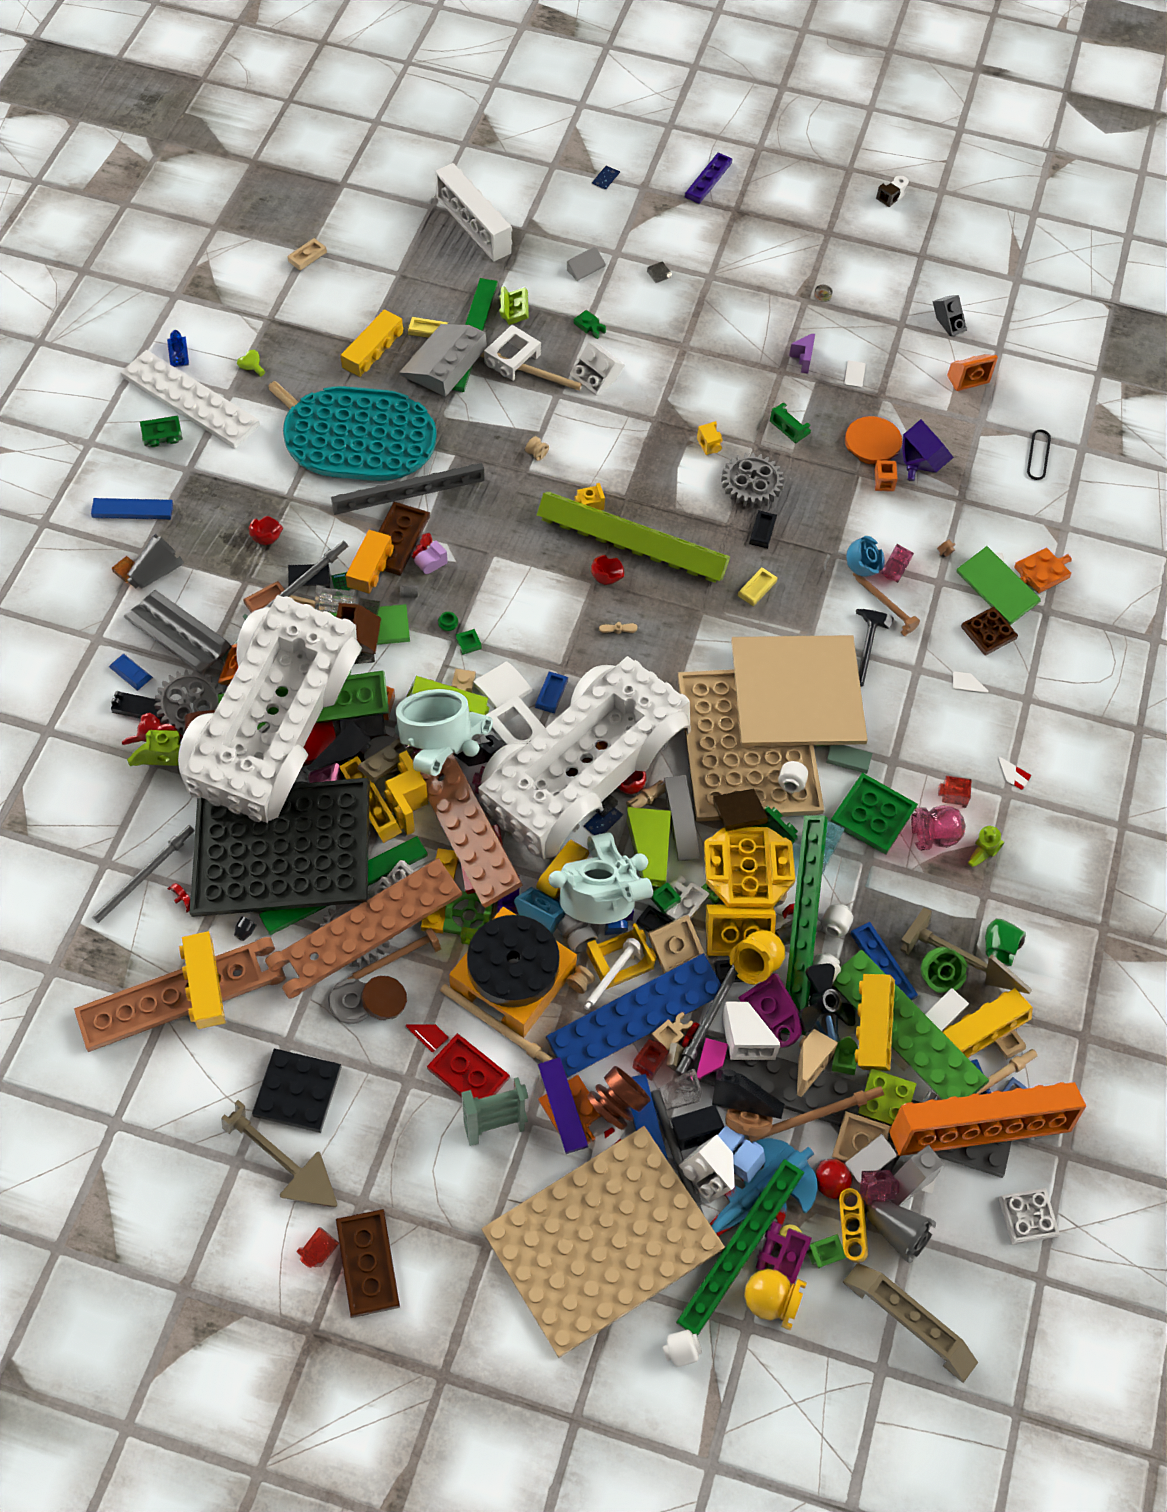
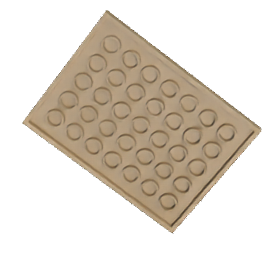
M734 669L678 672L679 692L684 694L690 701L691 732L687 735L685 728L684 731L696 822L721 820L714 806L713 796L753 788L763 808L767 805L771 809L775 807L783 816L818 815L824 813L813 745L741 746ZM796 761L802 763L808 770L806 785L800 792L788 793L778 783L781 768L787 762Z
M645 1126L481 1228L558 1358L725 1249V1246Z

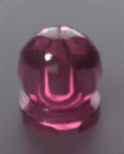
M939 805L933 807L930 811L925 807L915 808L916 813H912V834L917 833L919 842H916L915 845L920 851L930 850L933 844L937 847L948 848L956 845L964 837L966 830L964 817L958 809L952 806Z

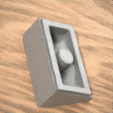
M592 247L567 261V271L577 281L606 266L596 247Z
M881 1134L845 1162V1164L861 1185L898 1156V1154L883 1134Z

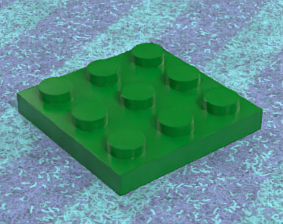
M861 773L831 818L830 823L887 855L918 804L868 775Z

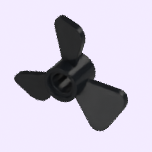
M830 963L812 965L805 971L816 992L810 996V1006L802 1008L799 1013V1020L804 1032H810L821 1014L831 1012L849 1027L854 1026L856 1023L853 1006L848 1003H842L839 993L831 989L835 968Z

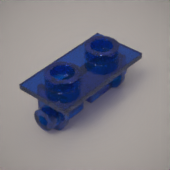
M173 330L170 333V338L167 339L170 365L173 367L188 366L186 336L182 337L178 330Z

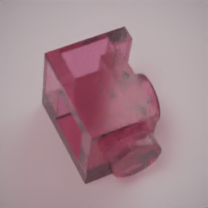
M890 1170L862 1171L860 1194L867 1205L872 1204V1200L882 1202L887 1199H896V1194L899 1193V1182Z

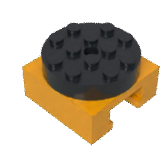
M503 906L493 920L479 928L471 939L468 951L449 974L450 988L472 1003L478 997L505 1016L502 1018L501 1023L524 1038L567 982L568 976L572 975L575 971L577 954L557 942L552 933L540 922L530 917L516 915ZM517 958H518V962H517V963H510V962H508L510 959H516V960H517Z

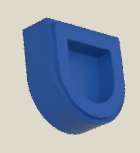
M626 920L607 923L604 927L605 935L622 934L629 930Z

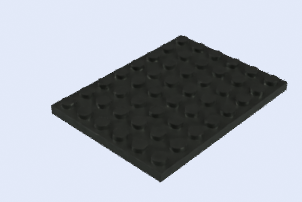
M358 778L293 784L279 816L268 821V823L263 821L256 822L246 814H236L231 812L228 807L223 805L215 806L205 798H197L190 915L198 917L367 902L369 779Z

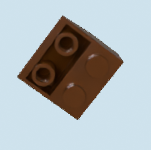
M339 603L336 617L348 619L356 625L357 641L362 647L360 653L376 654L381 617L359 604Z

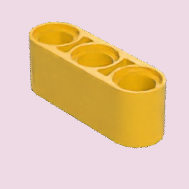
M570 839L541 875L536 888L554 900L558 898L560 888H554L550 885L549 875L554 871H561L566 863L587 859L590 853L589 850Z
M848 1188L841 1192L839 1198L843 1250L850 1261L862 1263L868 1257L864 1200L857 1190ZM849 1196H857L858 1201L855 1206H846V1200ZM852 1220L860 1222V1227L855 1232L848 1230V1224ZM854 1245L862 1247V1252L857 1257H852L850 1254V1249Z

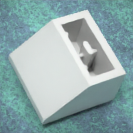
M588 342L571 370L570 375L598 395L617 380L625 364L600 345Z
M718 1135L697 1147L679 1165L686 1178L696 1185L700 1194L710 1203L734 1188L733 1152Z

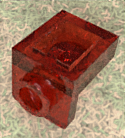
M319 1227L306 1245L299 1247L296 1252L301 1256L300 1261L307 1267H322L340 1243L322 1227Z

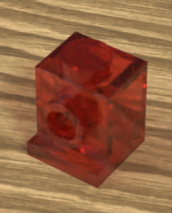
M946 776L944 782L939 784L938 796H942V802L962 805L963 808H966L971 799L972 779Z
M648 1039L635 1057L632 1068L640 1074H646L647 1078L652 1081L657 1071L667 1059L668 1050L659 1041L654 1042ZM648 1058H654L655 1062L650 1061Z

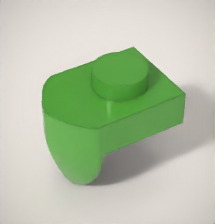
M850 1036L841 1039L837 1044L832 1065V1071L855 1075L857 1065L855 1062V1050L858 1049V1046Z

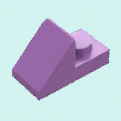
M815 334L805 336L791 344L789 356L800 358L799 364L802 365L801 373L808 374Z

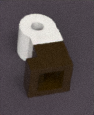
M896 176L890 184H881L878 188L876 199L890 207L906 194V186L909 180L904 176Z

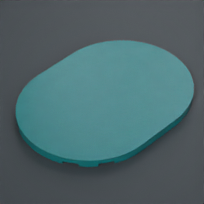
M345 386L323 388V391L311 392L300 399V402L292 406L286 415L283 425L285 446L293 459L304 468L329 477L371 481H387L402 478L421 468L430 459L436 445V425L428 410L421 403L410 399L409 396L389 390Z

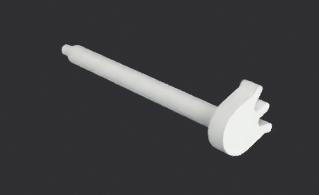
M628 938L623 944L624 952L586 1001L584 1006L586 1010L595 1004L630 956L632 959H635L637 956L640 961L645 955L639 941L634 938Z

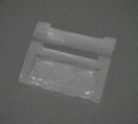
M316 585L314 609L337 613L339 603L356 604V589L347 591L323 588L322 585Z

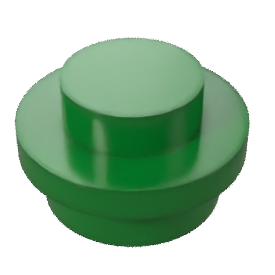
M444 612L438 618V626L444 631H452L458 626V618L452 612Z

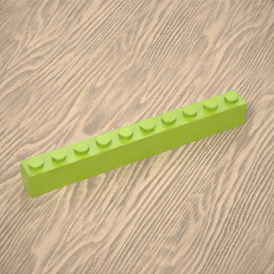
M545 492L542 495L537 516L542 517L541 520L544 522H557L561 528L567 530L571 528L578 530L577 533L583 536L593 535L597 541L607 543V541L614 543L613 546L619 549H625V547L632 549L633 554L651 556V560L659 563L661 561L668 562V566L680 569L681 567L687 569V573L691 575L706 576L705 579L716 583L717 580L720 581L724 577L730 560L728 555L551 492Z

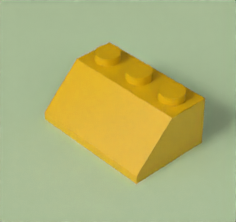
M706 904L707 956H730L734 946L756 931L766 930L775 934L776 913L774 908H728L727 905Z

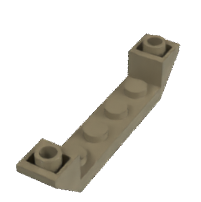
M857 1263L843 1281L847 1287L862 1299L865 1295L870 1297L946 1361L943 1367L962 1383L965 1382L978 1364V1361L963 1339L883 1273Z

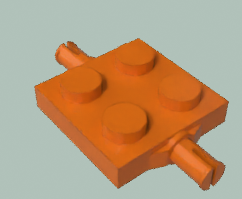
M1046 547L1016 562L1014 568L1020 573V579L1025 584L1030 585L1038 593H1041L1070 578L1071 572L1064 564L1071 562L1072 558L1069 554L1057 558Z
M576 1075L569 1079L568 1083L587 1143L589 1144L591 1140L593 1142L596 1139L589 1126L601 1116L587 1097L589 1094L588 1089L579 1075ZM545 1094L538 1098V1101L559 1134L548 1096Z

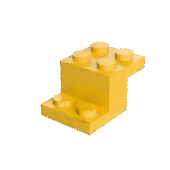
M406 750L399 754L400 763L397 765L401 773L385 781L386 790L384 794L387 799L385 803L391 813L394 812L396 815L395 820L400 829H404L406 834L409 835L415 832L413 811L428 805L426 782L420 772L414 770L413 760Z

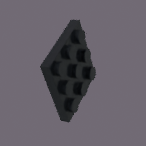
M274 1048L252 1112L253 1117L321 1133L340 1075L341 1064Z

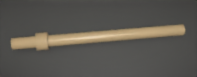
M497 353L500 358H502V359H509V358H506V357L501 356L500 353ZM522 364L518 368V370L579 391L582 387V384L526 364Z
M444 984L440 989V992L527 1051L526 1054L531 1058H537L541 1062L553 1059L542 1051V1047L536 1043H530L448 985Z
M1031 1049L1022 1056H1016L1011 1059L1008 1065L988 1077L989 1082L976 1094L983 1093L1013 1072L1017 1073L1024 1069L1025 1064L1037 1057L1036 1051Z

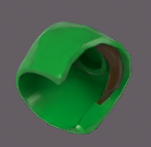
M996 918L986 929V955L988 958L990 955H994L1004 965L1012 966L1017 950L1025 942L1026 932L1006 920Z

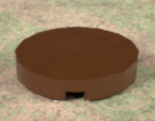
M380 975L371 978L365 984L361 993V999L365 1011L371 1017L378 1020L394 1019L403 1012L407 1003V993L397 979Z

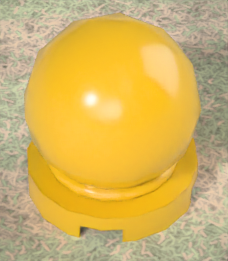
M760 930L753 932L745 940H742L732 948L730 965H734L735 970L739 973L736 975L745 983L755 985L758 982L765 981L771 976V973L780 968L785 959V946L781 939L771 931Z
M765 1269L758 1271L750 1277L746 1284L744 1294L746 1304L750 1311L760 1319L772 1321L780 1318L783 1321L781 1327L791 1330L792 1324L788 1321L789 1318L795 1319L803 1296L799 1289L800 1287L805 1289L807 1282L797 1279L796 1284H791L787 1276L777 1270Z

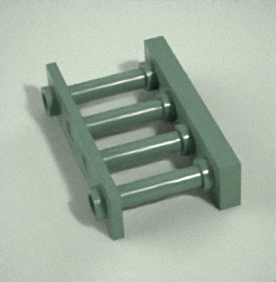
M519 1077L514 1078V1090L478 1099V1097L473 1098L471 1090L461 1092L463 1121L470 1146L479 1144V1135L491 1129L517 1123L519 1131H525V1123L528 1122L525 1111V1099H528V1093L525 1084H520Z

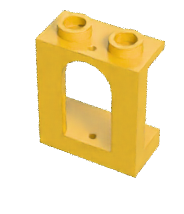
M636 923L632 924V930L597 944L595 940L587 943L586 953L600 981L610 971L604 958L605 955L622 949L623 944L628 938L636 939L642 946L643 954L645 955L642 960L633 966L619 971L606 989L654 970L655 960H657L656 954L652 948H648L646 935L642 929L637 927Z

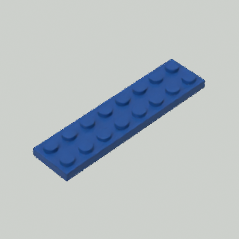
M703 953L550 1033L545 1038L555 1057L561 1058L566 1077L569 1078L653 1033L668 1019L671 1022L675 1021L679 1013L683 1012L686 1015L713 1001L721 987V983Z

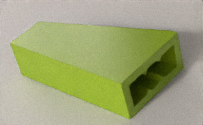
M420 676L415 677L406 696L407 698L410 695L426 690L445 689L465 696L468 701L469 713L475 712L486 715L490 708L487 706V697Z
M628 807L626 822L634 854H643L648 859L646 869L639 871L640 878H648L652 884L653 891L666 883L671 811Z

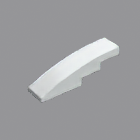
M951 988L925 1015L943 1032L967 1008L969 1003ZM892 1049L891 1060L905 1071L909 1065Z

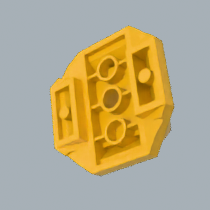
M746 827L726 831L725 828H722L704 841L706 884L728 908H773L795 884L792 841L783 838L768 827Z

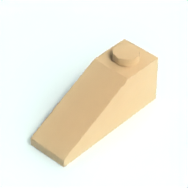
M815 1029L808 1036L804 1035L799 1043L801 1051L798 1057L797 1095L800 1097L804 1095L833 1059L838 1044L837 1041Z

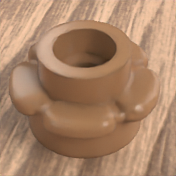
M950 539L942 543L937 548L940 552L939 555L949 556L955 551L953 548L955 543H952Z

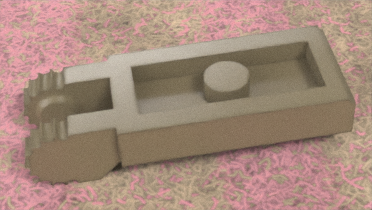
M400 737L393 741L391 745H387L359 764L358 770L372 783L398 767L397 764L400 763L396 750L403 745L400 742ZM409 746L403 749L402 752L407 750L408 754L411 755L414 749Z

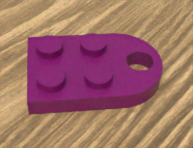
M772 974L765 981L760 982L738 997L740 1002H749L779 1040L780 1048H787L796 1043L800 1038L803 1030L799 1020L800 1012L778 974ZM785 1028L790 1031V1037L787 1041L781 1039V1031Z

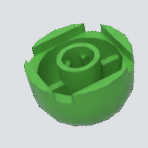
M947 947L934 948L922 960L920 967L921 976L925 983L936 992H948L951 988L956 991L966 981L967 962L954 949Z

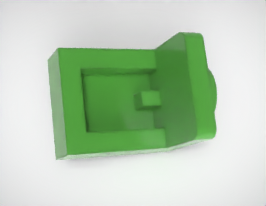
M838 1234L811 1243V1249L807 1250L812 1265L817 1263L818 1268L847 1258Z

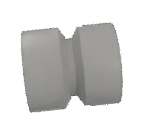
M568 915L559 922L557 928L563 938H568L567 944L574 953L579 954L586 951L588 942L593 940L597 942L598 937L590 926L587 927L588 923L576 920Z

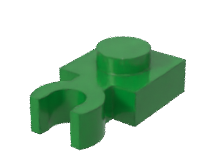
M587 309L574 318V325L586 334L591 331L593 337L598 339L600 336L598 331L606 333V326L600 324L599 318Z

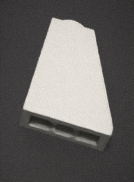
M726 1002L722 1021L730 1060H776L780 1042L749 1002Z

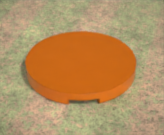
M867 416L859 418L849 425L845 435V445L848 451H851V453L859 458V461L876 464L877 460H891L899 454L902 446V436L899 429L890 421L881 417Z

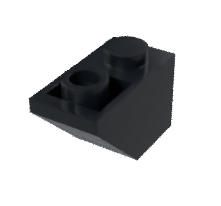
M959 295L946 296L932 301L936 319L950 336L967 331Z

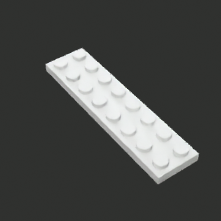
M145 350L121 371L122 378L233 448H236L260 426V421L148 350Z

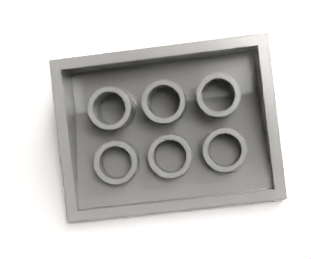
M440 324L402 368L399 375L446 397L487 348L486 334L470 325Z

